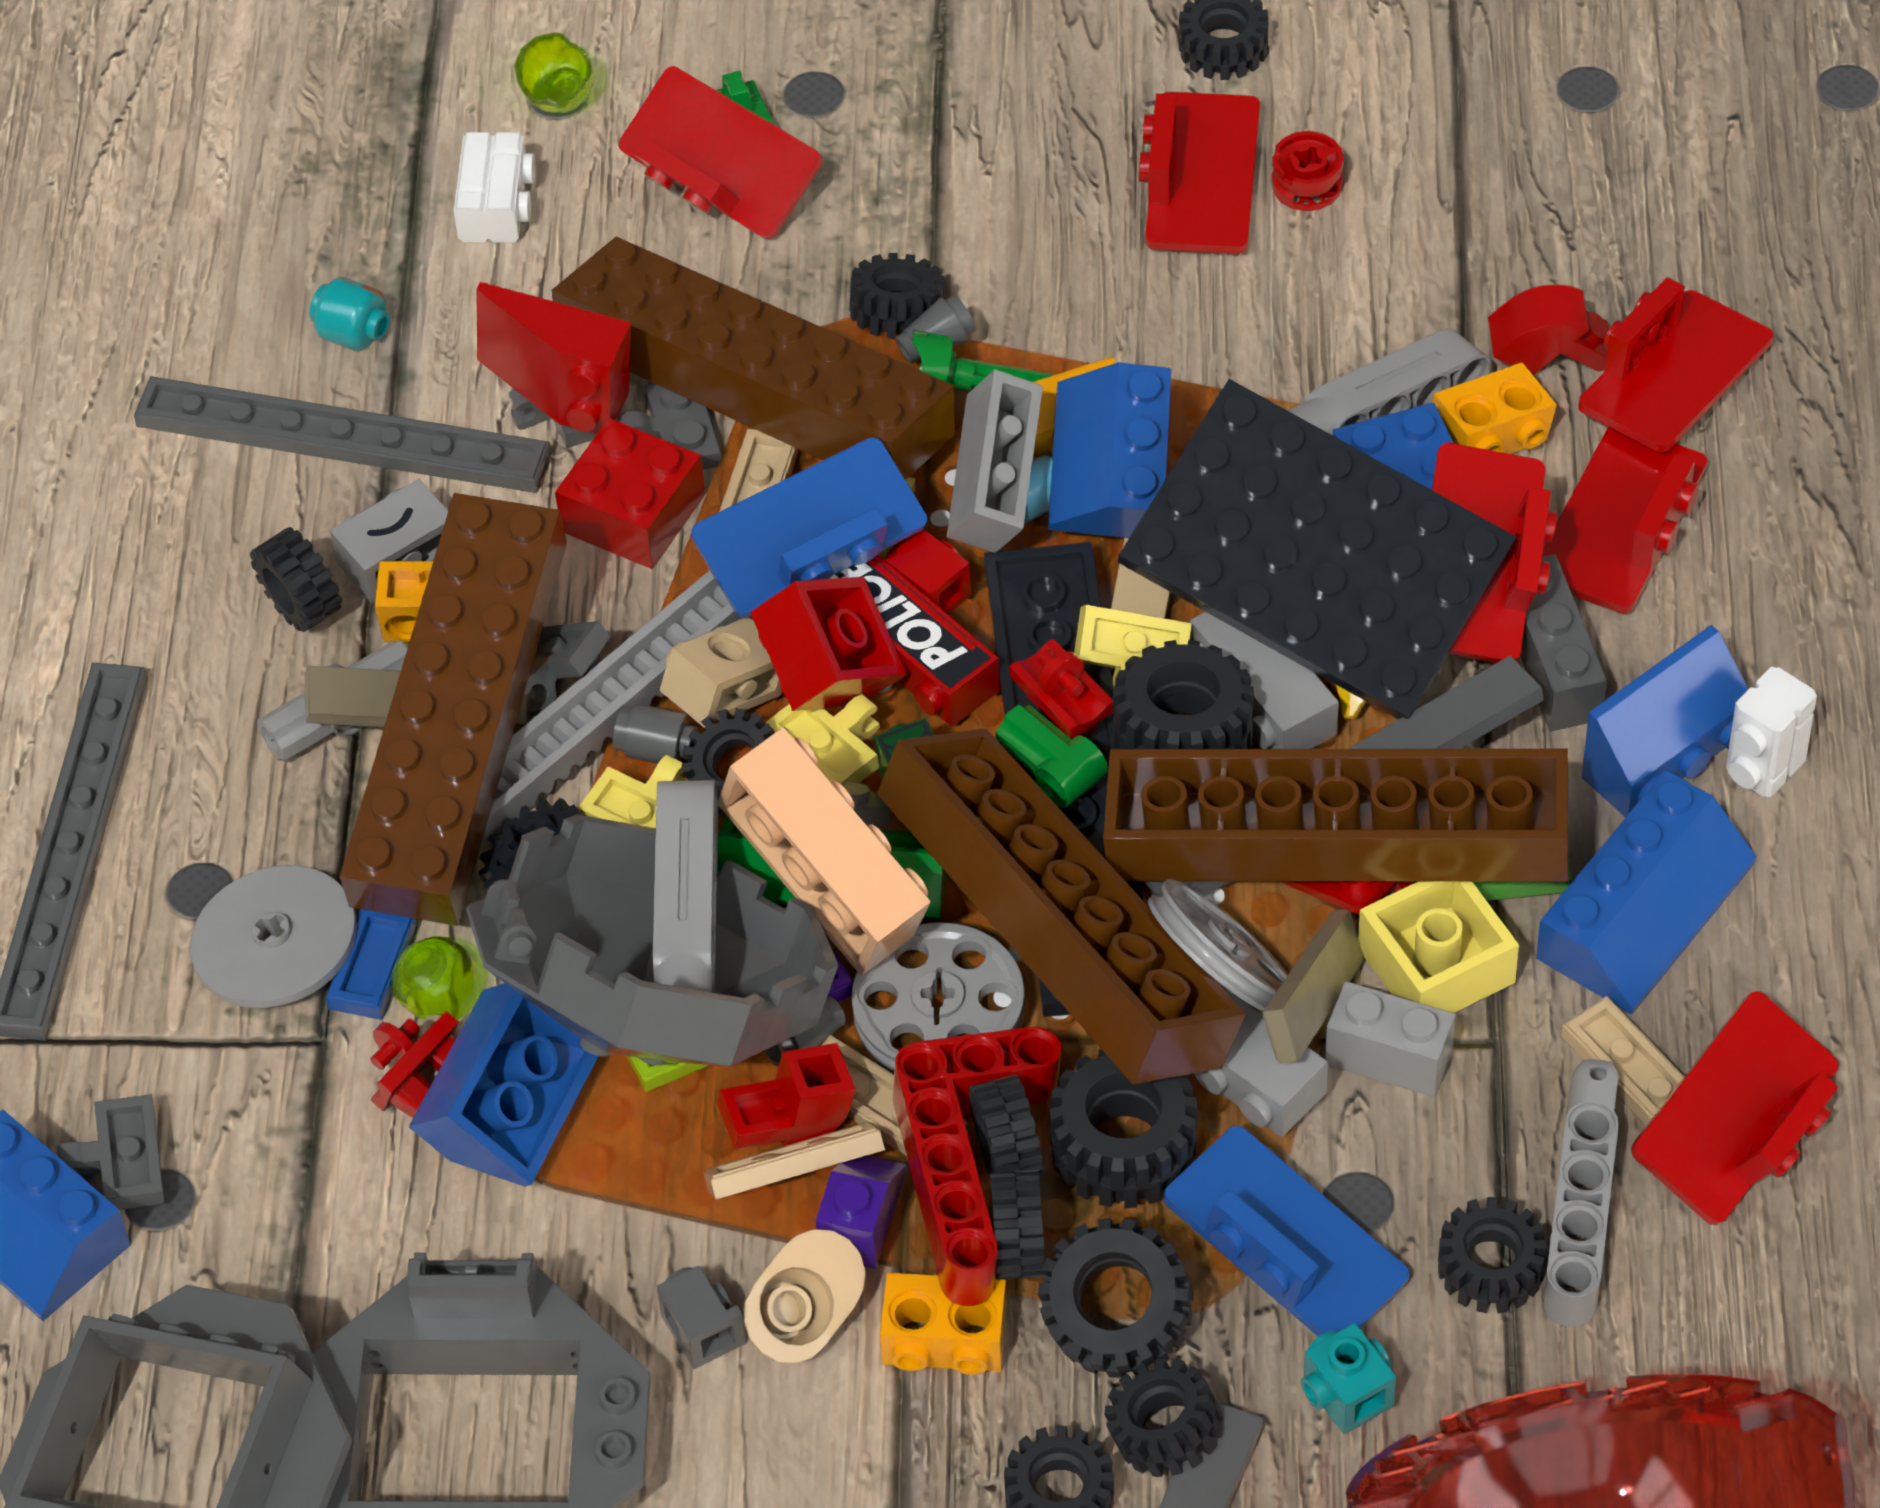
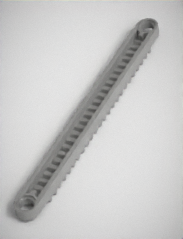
M710 570L512 736L480 850L486 847L487 839L490 835H500L503 833L502 821L505 818L511 820L515 817L519 818L521 807L526 805L532 808L535 806L537 797L541 792L549 794L553 789L555 780L558 778L562 780L568 778L570 768L574 764L582 766L585 763L588 752L591 750L598 752L601 750L603 740L607 736L613 738L615 722L622 707L634 708L636 704L650 706L654 696H664L659 690L666 669L665 660L672 647L680 642L689 641L711 632L719 626H726L743 619L734 612Z

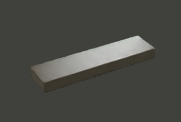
M307 666L304 675L306 723L384 727L401 671ZM523 696L513 733H517L527 724L526 696Z
M1343 909L1330 912L1262 1013L1278 1064L1299 1061L1336 1004L1345 981H1351L1364 961L1353 918L1349 910Z

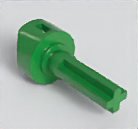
M919 330L912 331V343L917 348L922 360L918 370L952 384L954 388L959 390L972 391L994 369L1030 382L1054 375L1052 373L965 358L955 359L956 351H952L953 336Z

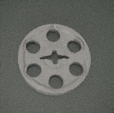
M1166 879L1161 885L1163 894L1155 893L1148 899L1149 907L1157 921L1169 936L1208 974L1248 1004L1264 1011L1288 976L1287 972L1250 932L1218 905L1190 886L1174 879Z
M954 923L921 924L913 938L863 976L858 972L856 973L852 988L855 1027L866 1049L874 1058L895 1071V1057L899 1051L891 1043L900 1034L914 1033L920 1036L923 1041L955 1037L963 1033L979 1034L1021 1028L1024 1019L1025 1000L1024 985L1019 967L1002 944L982 931ZM909 950H919L928 956L925 964L914 969L905 968L896 960L902 953ZM973 950L979 952L985 958L984 962L974 969H963L954 963L955 957L964 951ZM941 977L942 992L945 995L943 1007H940L939 1024L935 1025V1012L931 1003L934 1000V995H937V979ZM876 991H888L897 998L891 1007L882 1010L873 1009L866 1004V999L869 995ZM993 992L1004 993L1012 1000L1008 1007L1000 1011L987 1010L982 1007L980 1001L985 995Z

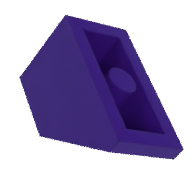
M863 1156L839 1163L831 1171L817 1214L816 1229L831 1230L849 1239L859 1251L864 1267L877 1269L907 1173V1164L870 1156Z

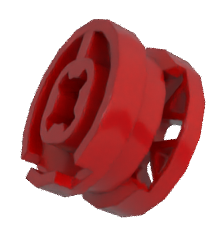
M1314 131L1295 132L1284 137L1275 146V153L1272 156L1273 172L1271 184L1273 194L1282 204L1291 209L1301 211L1320 210L1331 205L1340 196L1343 186L1342 170L1344 157L1342 148L1333 138ZM1295 195L1301 196L1297 203L1293 202ZM1318 196L1320 203H1314L1311 197Z

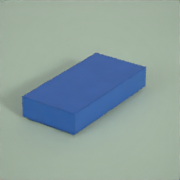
M360 909L357 917V934L354 947L346 963L334 976L326 996L329 1010L378 1020L383 1019L417 930L415 919Z

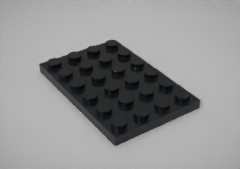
M1228 379L1119 553L1118 563L1396 719L1402 717L1409 719L1513 548L1517 537L1235 381Z

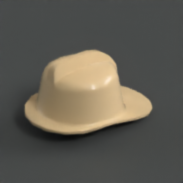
M813 1229L798 1234L780 1249L758 1277L744 1304V1324L750 1341L761 1354L778 1363L796 1364L813 1358L826 1346L833 1334L855 1308L864 1289L865 1269L862 1258L849 1239L831 1230Z

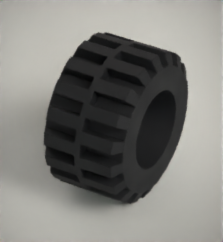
M1176 640L1165 641L1164 647L1161 648L1151 645L1142 649V657L1131 656L1125 662V670H1119L1115 678V687L1113 688V743L1115 749H1251L1254 687L1251 686V677L1247 669H1240V661L1233 655L1222 656V648L1210 645L1208 648L1201 647L1200 641L1188 640V644H1177ZM1175 713H1188L1193 715H1175Z
M1102 1049L1098 1050V1058L1094 1060L1088 1055L1076 1061V1072L1066 1069L1060 1076V1087H1054L1051 1096L1050 1136L1052 1159L1055 1167H1060V1177L1067 1186L1077 1183V1194L1088 1200L1092 1195H1096L1099 1197V1205L1110 1208L1113 1201H1124V1209L1137 1208V1200L1144 1198L1149 1205L1160 1201L1161 1190H1166L1193 1163V1157L1196 1156L1197 1100L1196 1097H1193V1086L1189 1079L1176 1076L1133 1085ZM1120 1116L1138 1118L1152 1126L1147 1132L1131 1138L1111 1137L1100 1132L1095 1127L1105 1120Z
M1111 1218L1098 1219L1099 1226L1090 1229L1084 1223L1074 1229L1075 1237L1068 1242L1062 1238L1054 1246L1057 1254L1053 1260L1046 1258L1042 1268L1045 1274L1044 1282H1039L1038 1296L1042 1302V1308H1039L1042 1319L1050 1335L1063 1353L1073 1363L1076 1361L1081 1364L1084 1370L1097 1374L1098 1371L1106 1372L1110 1378H1121L1122 1373L1131 1371L1134 1376H1138L1139 1373L1136 1366L1140 1364L1148 1366L1154 1363L1155 1359L1165 1358L1167 1361L1169 1359L1167 1355L1169 1350L1173 1346L1179 1349L1185 1339L1183 1331L1186 1325H1191L1193 1317L1191 1301H1194L1188 1273L1171 1243H1166L1160 1233L1150 1226L1144 1229L1139 1227L1137 1221L1123 1218L1122 1224L1113 1223ZM1112 1267H1129L1141 1272L1149 1282L1151 1300L1146 1312L1137 1322L1123 1329L1105 1330L1094 1326L1085 1317L1082 1309V1297L1086 1286L1093 1277L1103 1270Z

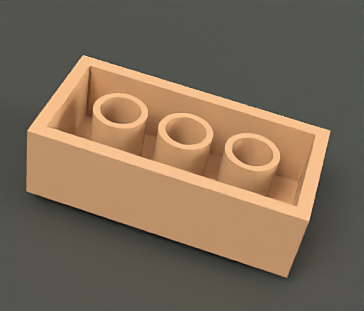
M782 727L730 766L718 805L797 899L815 909L826 935L857 972L863 976L914 937L931 902L926 897L928 896V890L922 879L912 869L906 868L904 870L890 854L891 846L885 835L872 824L867 826L853 810L855 807L854 802L847 790L837 781L830 783L817 767V757L810 746L799 737L793 739L787 730Z

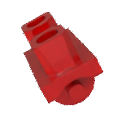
M1054 639L1045 643L1032 657L1016 661L1009 666V676L1027 694L1030 701L1038 709L1041 708L1060 730L1071 739L1077 735L1087 738L1097 731L1100 720L1113 713V700L1083 670L1084 664L1080 657L1072 651L1066 652Z
M445 1011L415 1044L411 1040L420 1031V1027L415 1021L407 1019L399 1029L390 1023L382 1022L373 1031V1038L379 1049L370 1060L380 1070H383L392 1060L396 1064L378 1081L377 1086L379 1090L372 1096L370 1101L382 1111L392 1103L396 1108L413 1118L431 1086L419 1074L428 1064L439 1072L458 1037L454 1032L459 1021L449 1012Z

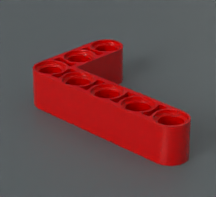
M1025 1027L918 1041L905 1045L895 1057L893 1104L940 1287L946 1298L961 1306H975L985 1302L991 1296L994 1290L997 1261V1243L962 1116L964 1113H971L969 1087L1016 1074L1024 1087L1025 1098H1028L1030 1105L1050 1099L1054 1087H1058L1061 1042L1054 1033L1041 1027Z

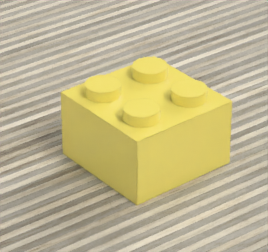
M1418 881L1360 909L1358 940L1362 954L1389 992L1394 996L1455 1013L1514 984L1516 981L1519 944L1472 881Z

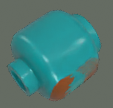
M341 276L331 280L329 284L321 285L311 301L309 315L311 321L314 322V328L318 336L350 350L360 352L366 349L374 340L380 341L389 328L390 314L386 311V301L382 292L347 277Z

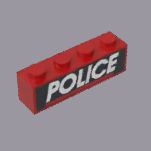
M877 555L861 565H852L830 578L864 576L907 675L895 683L899 682L909 690L918 705L927 714L938 715L952 728L1000 691L999 658L880 556Z

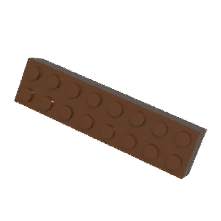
M617 236L552 289V300L554 302L631 322L630 373L821 460L832 457L868 438H877L883 443L906 480L955 435L954 385Z
M459 493L453 494L340 874V880L350 908L454 926L459 925L567 545L560 510Z
M985 728L898 740L878 790V796L893 811L897 819L922 844L927 853L951 877L958 888L966 894L988 919L989 923L1017 952L1022 961L1032 969L1053 993L1054 997L1076 1019L1088 1036L1098 1044L1119 1068L1120 1072L1135 1085L1222 1068L1246 1013L1219 983L1169 936L1157 921L1148 905L994 736Z
M1568 748L1110 749L1103 836L1105 857L1107 862L1125 881H1165L1166 879H1174L1177 881L1568 882Z

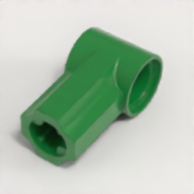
M1017 705L1005 715L1002 724L995 731L996 740L1013 758L1033 773L1037 785L1059 808H1067L1108 775V764L1098 747L1084 736L1077 735L1071 739L1031 705L1025 707Z

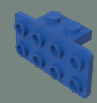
M868 438L696 523L691 530V539L734 612L739 617L748 618L751 616L750 612L795 581L830 579L834 574L852 565H861L870 561L880 551L922 531L926 526L927 515L883 443L877 438Z
M1233 1126L1229 1128L1165 1190L1163 1201L1169 1209L1318 1337L1328 1331L1334 1330L1338 1333L1353 1323H1356L1361 1329L1408 1281L1409 1270L1400 1260L1243 1127Z

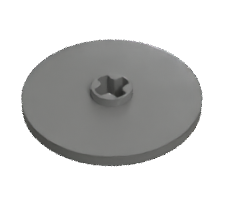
M295 865L260 869L244 875L225 886L203 908L196 920L191 935L190 954L192 963L204 986L223 1001L249 1008H269L289 1004L314 993L340 971L349 958L355 944L357 917L355 909L349 907L343 887L335 879L321 871Z

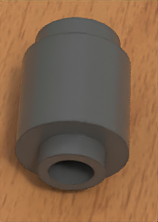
M636 704L634 708L622 707L614 726L613 748L614 750L625 752L626 758L658 764L665 755H668L683 763L685 759L682 755L684 745L694 747L695 744L688 736L693 729L698 732V727L691 725V717L687 713Z

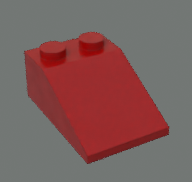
M479 282L476 289L477 360L560 425L572 427L581 432L597 434L608 418L617 421L629 394L631 322Z

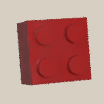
M608 418L555 491L557 509L561 513L565 534L650 569L655 567L706 495L700 454L611 418Z
M864 576L795 581L750 612L758 630L759 640L769 655L779 678L781 691L787 698L792 711L846 706L853 698L861 694L869 700L907 675Z

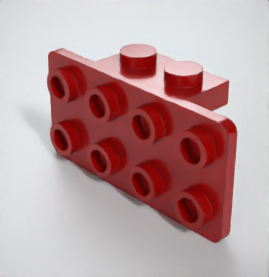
M675 66L665 69L618 143L619 149L625 155L647 167L644 175L669 191L673 184L685 191L682 198L697 209L708 214L710 209L714 208L766 240L773 239L778 234L823 163V157L817 150Z
M1170 91L1163 94L1156 93L1154 114L1144 115L1143 144L1151 145L1150 152H1141L1139 162V182L1148 183V212L1145 231V244L1148 248L1154 250L1241 254L1247 250L1260 114V101L1257 97Z
M1666 277L1651 293L1648 291L1643 293L1638 299L1634 310L1623 321L1617 320L1612 324L1604 339V348L1607 349L1604 373L1579 397L1578 409L1583 414L1656 452H1667L1771 346L1774 336L1770 328L1697 291L1687 290L1684 292L1685 286L1669 277Z
M1610 427L1607 428L1556 523L1551 544H1545L1543 547L1542 557L1556 554L1572 596L1618 613L1625 614L1634 609L1662 553L1668 554L1672 549L1679 529L1678 522L1682 514L1688 515L1694 506L1699 491V482L1706 470L1707 457L1701 452L1678 444H1674L1667 452H1656Z
M1450 442L1442 444L1437 451L1431 490L1517 537L1513 548L1449 654L1496 663L1510 655L1517 661L1520 656L1526 611L1536 594L1544 595L1547 587L1550 563L1542 561L1544 543L1551 544L1557 521V512L1549 511L1551 491L1543 489L1546 468L1544 463L1538 459Z
M1754 991L1743 999L1633 1142L1631 1153L1641 1165L1710 1225H1718L1726 1220L1751 1185L1770 1173L1776 1178L1783 1175L1800 1155V1151L1795 1145L1802 1135L1805 1134L1809 1137L1826 1121L1831 1110L1825 1105L1838 1089V1086L1831 1081V1078L1838 1070V1061L1764 993Z

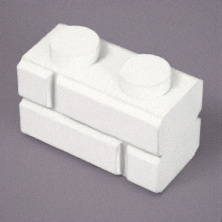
M466 132L465 136H463L454 204L457 236L462 242H486L487 239H490L493 243H516L517 239H519L521 222H530L531 196L529 191L524 190L525 184H534L535 156L534 153H526L524 136L520 133L497 132L495 136H492L489 132Z
M1771 666L1756 681L1755 688L1750 687L1736 702L1726 763L1728 774L1739 786L1745 789H1752L1759 795L1770 798L1786 782V777H1791L1806 762L1814 716L1813 711L1815 710L1817 698L1814 689L1780 667Z

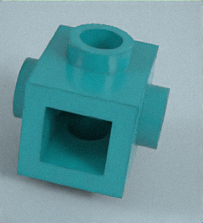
M1356 1323L1338 1333L1333 1330L1320 1335L1310 1344L1308 1350L1305 1351L1304 1377L1301 1378L1302 1389L1311 1405L1317 1410L1324 1408L1343 1434L1348 1433L1394 1406L1396 1376L1391 1371L1390 1359L1379 1341L1375 1338L1368 1340Z

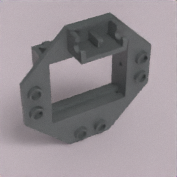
M414 1252V1259L409 1258L408 1272L404 1279L312 1352L352 1439L327 1508H619L644 1487L651 1384L650 1372L538 1267L534 1253H522L521 1259L428 1260L426 1253ZM373 1374L577 1375L568 1502L360 1501Z
M185 1285L133 1318L112 1314L108 1320L83 1315L66 1358L43 1372L0 1475V1490L5 1500L4 1508H101L63 1498L121 1357L264 1386L216 1508H327L352 1439L304 1336L306 1329L298 1322L296 1318L298 1314L288 1304Z

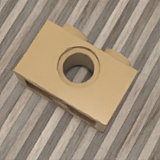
M750 617L740 619L726 626H719L711 632L689 641L680 642L672 647L665 660L666 669L659 690L704 728L705 726L700 721L707 716L714 723L720 722L718 711L727 709L734 716L736 708L748 710L780 696L782 692L779 678L766 649L759 640L756 625Z

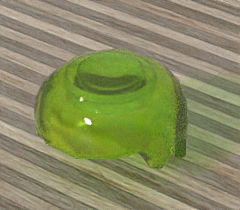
M554 32L535 36L520 49L514 63L517 83L524 96L535 107L552 114L557 112L563 114L576 109L589 97L596 78L592 61L588 58L585 49L569 41L562 33Z
M443 936L427 937L406 946L400 952L390 976L392 993L401 1006L406 1007L408 1012L420 1020H425L428 1015H442L445 1011L458 1020L474 1007L484 988L481 968L472 954L455 940Z

